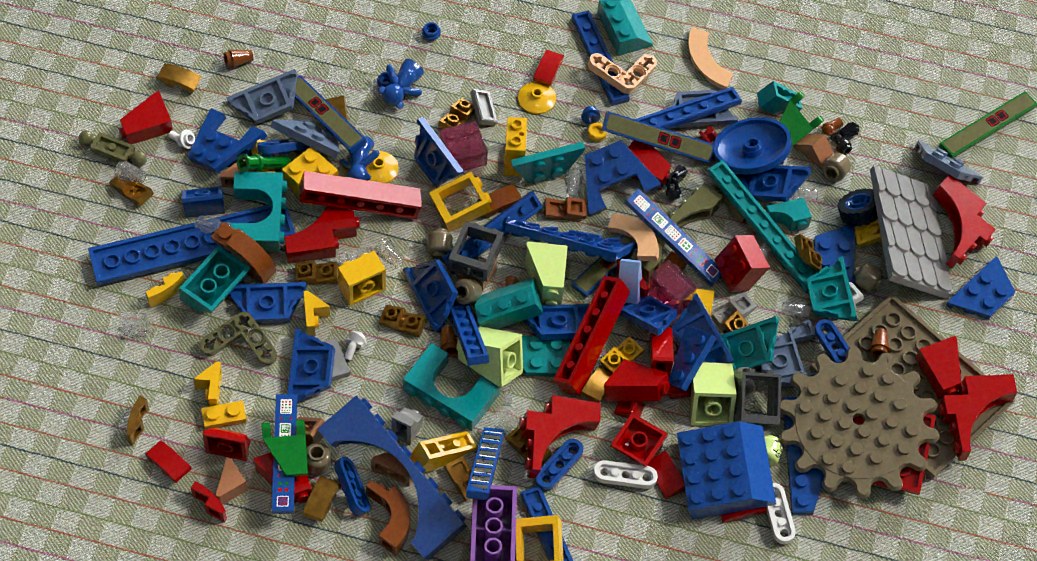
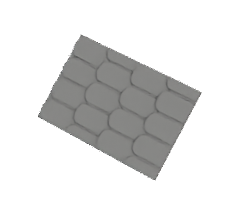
M873 165L870 169L888 280L948 299L952 295V285L946 265L947 257L941 239L942 231L937 216L938 207L935 198L932 196L934 194L932 185L924 184L915 179H910L909 177L898 173L895 174V172Z

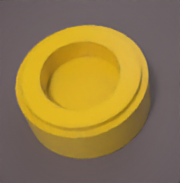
M593 123L589 126L588 137L591 141L602 142L606 139L607 132L601 130L602 123Z

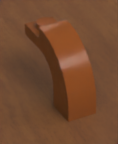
M223 222L211 236L213 242L232 253L241 262L250 267L251 270L248 272V276L259 283L266 284L276 272L275 264L267 252L239 228L235 230Z
M370 480L366 485V495L383 506L391 517L387 526L379 534V545L396 556L405 545L410 532V510L404 495L394 485L387 491L383 484Z

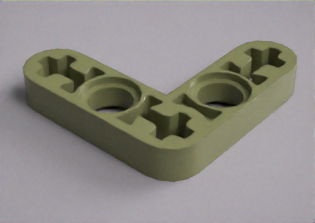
M247 312L238 313L206 335L200 342L201 350L206 355H214L243 336L263 364L271 365L277 359L275 348L252 315ZM243 317L244 319L249 318V320L247 321L249 326L251 327V330L249 332L245 325H239L241 324L240 319ZM226 328L233 331V335L229 339L222 337V331ZM254 333H259L262 336L261 341L257 344L250 341V337ZM215 335H218L219 339L223 342L221 345L218 341L214 343L213 350H210L209 348L205 349L207 347V341L213 343L217 340L214 337ZM263 345L268 352H273L271 353L272 358L269 360L268 358H262L264 353L260 347Z

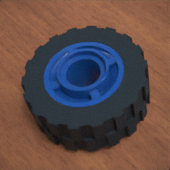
M857 189L844 195L839 200L837 206L841 220L848 226L868 225L878 219L873 189Z

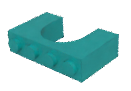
M235 172L234 198L263 201L272 208V212L261 222L231 223V227L235 230L238 228L242 230L265 251H280V244H284V232H281V226L285 227V214H282V209H286V197H283V193H287V181H283V173Z
M431 343L403 378V389L408 395L419 398L426 406L437 409L442 416L450 417L460 427L472 431L500 395V387L484 376H481L472 390L464 396L453 398L441 394L436 389L434 381L448 364L449 353Z

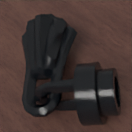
M853 121L847 123L841 130L831 136V140L837 144L836 150L838 153L847 155L852 150V144L845 138L858 135L860 127Z
M678 165L666 180L667 189L665 192L669 200L680 198L681 188L678 185V181H683L686 174H688V170L684 166Z

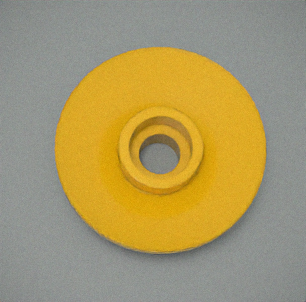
M531 82L520 89L518 103L528 113L544 114L554 107L556 94L549 85Z
M379 151V156L366 167L368 174L371 176L369 181L388 184L398 174V162L391 154Z

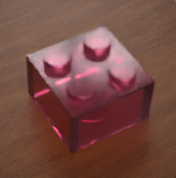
M476 121L439 130L438 137L464 171L487 165L488 151Z
M669 260L651 274L647 285L649 288L648 296H652L677 309V316L682 313L684 308L688 307L697 290L694 281L687 278L680 268Z

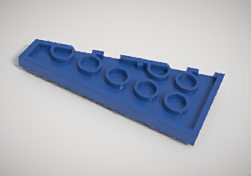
M519 220L507 222L505 226V231L511 232V235L515 237L526 236L530 237V240L534 242L545 241L548 244L568 246V251L585 252L586 256H600L608 262H615L638 247L635 241L626 244L621 243L620 238L615 237L605 238L604 240L598 234L570 229L569 232H559L558 227L540 228L539 224Z
M783 397V400L797 399V397ZM783 415L784 430H788L793 426V420L789 416ZM786 445L792 515H813L824 477L823 472L816 468L806 473L798 472L795 468V462L801 457L802 450L797 445Z

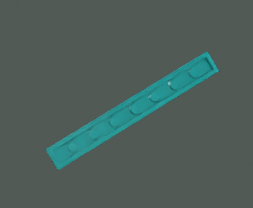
M723 160L710 167L706 173L807 293L809 289L806 279L813 274H817L816 271L803 261L797 248Z

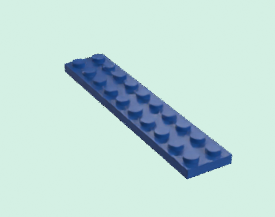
M269 205L88 248L97 286L205 260L217 246H220L211 240V236L223 222L231 226V223L261 222L271 214L272 208ZM286 205V209H282V214H285V227L281 226V232H284V236L295 234V230Z

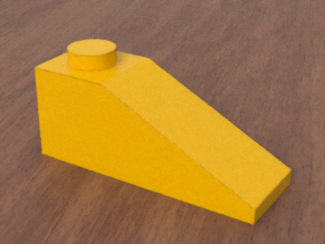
M468 431L421 441L412 451L410 458L414 463L418 461L425 468V472H429L475 451L478 447Z

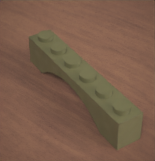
M704 183L700 188L696 187L688 200H683L679 209L676 212L670 213L668 217L679 228L698 220L709 219L721 207L723 195ZM655 232L654 234L659 246L658 261H641L642 276L647 282L661 266L662 250L665 242ZM637 249L631 253L630 260H638Z

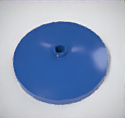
M764 117L747 118L734 122L724 128L714 141L716 161L720 162L723 160L733 173L757 174L773 169L788 157L792 148L791 135L787 127L779 121Z

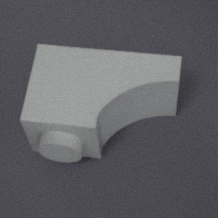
M404 407L401 412L396 411L392 417V431L398 436L399 440L411 445L423 425V416L414 409Z

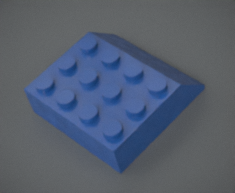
M737 421L677 433L688 510L692 520L777 505L763 426Z

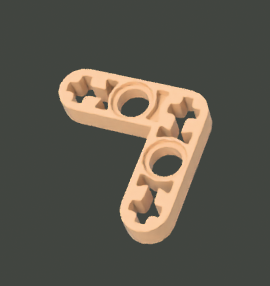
M595 53L590 56L587 66L592 72L622 93L631 94L654 71L657 60L654 56L645 54L626 72L603 55ZM608 71H613L617 76L609 75ZM633 72H639L642 76L637 77Z

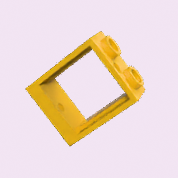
M507 117L504 176L522 177L513 168L511 160L525 156L527 118Z
M472 171L429 192L432 202L449 232L463 226L465 221L471 222L491 211L489 205L492 203L491 198L487 192L483 193L481 189L483 184L479 177H474ZM473 185L481 201L450 216L442 199Z
M558 515L516 519L517 561H524L523 533L553 531V561H563L562 521Z

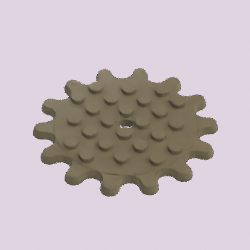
M850 347L846 351V359L842 363H835L826 354H819L815 358V365L818 370L815 376L809 377L802 373H795L791 376L790 382L798 390L799 395L795 400L781 401L780 413L789 416L793 420V426L788 430L782 431L779 440L783 445H797L801 448L802 455L795 462L796 470L800 473H806L814 468L821 470L824 475L822 488L827 492L835 491L838 485L844 481L850 482L854 486L856 496L861 499L869 497L871 485L876 481L884 482L891 491H899L903 486L900 477V471L903 468L909 467L918 472L924 471L927 468V461L920 455L918 449L923 443L934 444L939 440V432L934 428L926 426L923 421L925 415L936 410L937 403L932 398H919L914 394V388L920 383V375L916 371H910L905 375L895 374L892 371L894 360L889 353L881 354L877 361L873 363L864 361L861 351L857 347ZM862 416L861 418L864 419V423L857 425L853 422V418Z

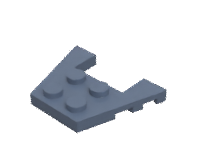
M810 319L804 321L803 325L797 328L789 329L787 333L780 337L777 335L773 361L760 366L761 372L762 370H774V374L782 375L781 387H794L790 379L795 373H802L809 377L817 374V372L805 374L796 346V342L815 339Z

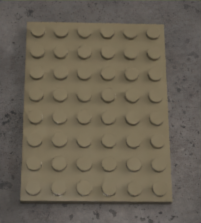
M891 294L843 338L849 347H857L861 351L864 361L873 363L877 359L871 356L869 348L875 330L879 328L885 329L888 336L889 354H891L894 360L892 371L897 375H905L910 371H916L920 375V383L914 388V394L919 398H932L937 403L936 410L929 414L936 416L934 429L939 432L940 437L936 443L930 444L927 468L925 469V473L934 479L957 457V453L953 451L954 437L953 434H950V423H943L942 416L938 415V404L941 403L942 398L938 399L915 358L919 349L942 341L944 338ZM958 351L961 383L965 376L986 375ZM815 362L810 366L812 372L818 371ZM1015 400L994 406L984 412L973 424L970 444L1011 407Z

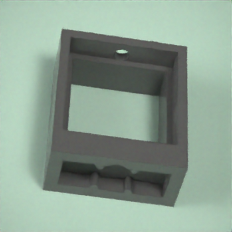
M465 221L449 257V270L487 282L503 245V232ZM467 236L493 244L486 262L459 255Z
M744 368L742 372L735 373L737 395L733 422L741 421L755 425L770 426L780 425L782 375L774 374V370H762V373H755V369ZM746 379L768 381L767 415L745 414Z

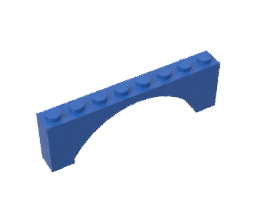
M356 395L322 424L318 430L334 448L344 444L374 446L392 454L404 465L414 482L419 503L418 526L415 538L411 543L429 561L468 527L464 522L466 517L459 509L454 511L450 506L453 503L445 493L442 495L437 490L439 485L432 477L428 479L423 474L426 471L425 468L418 461L413 462L410 458L412 453L405 445L401 447L397 443L398 436L391 429L387 431L383 426L386 423L378 413L374 415L371 412L372 405L365 398L361 400Z

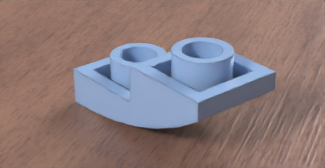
M621 259L619 278L622 279L630 291L625 303L638 304L640 302L639 282L642 279L641 261Z

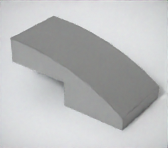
M743 292L729 300L728 305L713 313L711 318L724 333L726 330L721 323L733 311L738 310L743 318H745L756 309L757 305Z

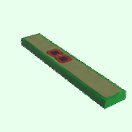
M1024 91L940 142L939 147L948 153V157L953 159L1035 109L1037 102Z

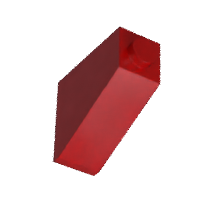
M160 92L153 93L121 118V128H118L121 138L126 139V142L129 144H136L173 131L172 121Z
M633 140L628 147L629 150L658 179L661 187L657 189L661 191L664 184L666 185V180L669 178L671 165L653 146Z
M666 328L659 336L650 332L649 367L667 372L670 375L673 366L672 328Z
M956 336L919 349L915 360L938 399L943 398L944 395H956L961 385Z
M626 359L621 362L604 383L605 400L660 401L670 389L667 372Z
M270 452L254 458V466L256 471L273 485L274 457ZM307 475L295 476L294 503H303L308 500L312 492Z

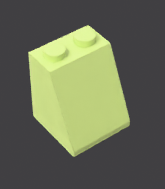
M527 242L525 268L529 278L535 277L541 305H561L568 246Z
M479 326V332L489 355V363L471 365L469 367L498 387H503L523 373L522 334ZM458 339V359L468 366Z
M702 363L690 384V425L716 426L733 422L737 393L732 363Z

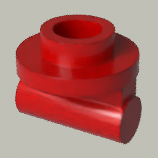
M711 126L707 127L704 133L702 131L698 132L700 134L698 139L712 143L711 141L715 140L718 136Z

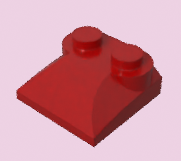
M631 413L610 447L647 468L656 453L661 450L668 433Z
M209 428L203 431L206 453L243 461L248 460L251 441L247 435L218 428Z

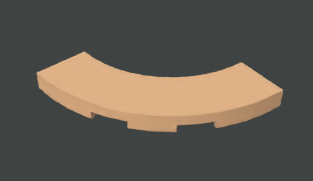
M691 27L688 50L694 67L706 77L708 82L720 89H727L733 73L722 68L712 58L707 45L709 33Z
M612 214L608 225L609 232L632 237L638 246L637 258L639 261H658L659 246L653 230L643 221L633 216Z

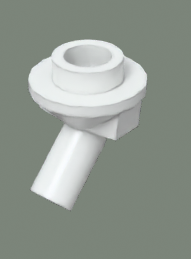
M183 130L180 135L171 131L168 135L170 139L177 142L179 147H184L185 149H191L195 142V136L190 130Z
M351 331L346 338L348 347L344 358L352 360L355 349H362L366 346L367 342L364 334L359 331Z

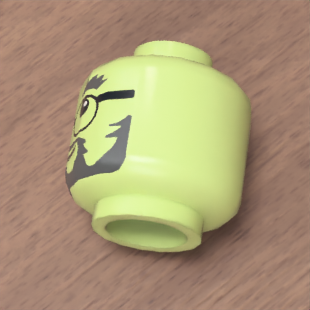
M765 435L769 465L774 466L780 459L783 446L777 437Z

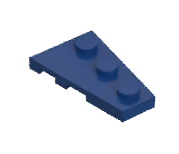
M689 326L685 327L669 377V383L672 387L687 391L717 338Z

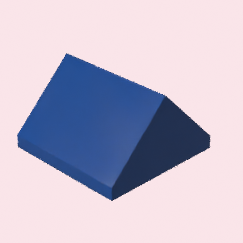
M222 186L182 190L185 218L225 213Z

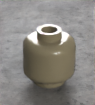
M842 153L831 154L822 166L824 175L832 181L842 180L851 169L850 160Z
M432 229L427 234L426 251L433 258L442 259L441 257L452 250V235L448 233L447 229Z
M869 262L864 263L863 266L858 265L853 274L856 277L854 283L867 292H871L873 289L877 290L884 279V276H882L883 272L880 268Z
M473 278L460 279L454 284L458 292L455 301L459 304H474L482 296V287Z
M322 443L309 445L306 448L308 471L312 474L325 473L331 466L330 449Z

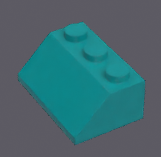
M599 0L597 14L618 56L653 46L632 1Z
M217 246L179 288V298L195 311L212 313L251 268L220 246Z
M535 277L483 294L475 303L479 325L491 329H500L543 314Z

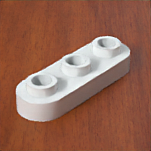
M603 460L599 461L594 468L595 479L606 484L650 489L655 486L658 478L656 470L650 466L646 468L643 465ZM601 472H607L608 475L604 476ZM626 474L629 478H623L622 475ZM647 477L650 481H644L643 478Z
M773 483L777 505L766 506V511L774 539L778 543L785 545L793 541L796 531L784 488L780 484ZM775 513L781 514L782 517H776ZM784 532L787 536L783 537L780 533Z

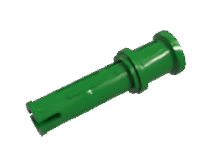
M240 154L237 158V167L241 172L283 169L291 160L288 156L262 157L259 154H253L252 156Z

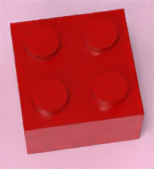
M754 235L734 236L714 259L730 292L749 291L770 268Z

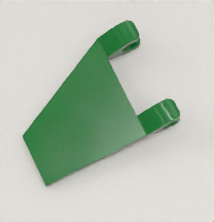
M801 91L789 99L779 121L789 130L792 146L824 122V119L819 115L808 123L795 105L805 97Z
M296 421L297 435L271 437L270 423H262V439L285 476L308 475L305 421Z

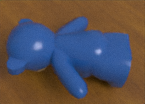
M405 59L400 66L397 76L391 64L386 66L391 84L386 87H380L378 92L382 94V98L387 104L401 109L404 106L402 102L404 94L410 96L422 95L420 89L410 87L424 74L423 68L415 61Z
M364 136L367 143L352 154L350 153L351 161L340 159L339 163L349 169L346 177L369 181L371 176L368 174L366 167L380 153L378 150L370 153L371 149L374 148V141L370 137Z

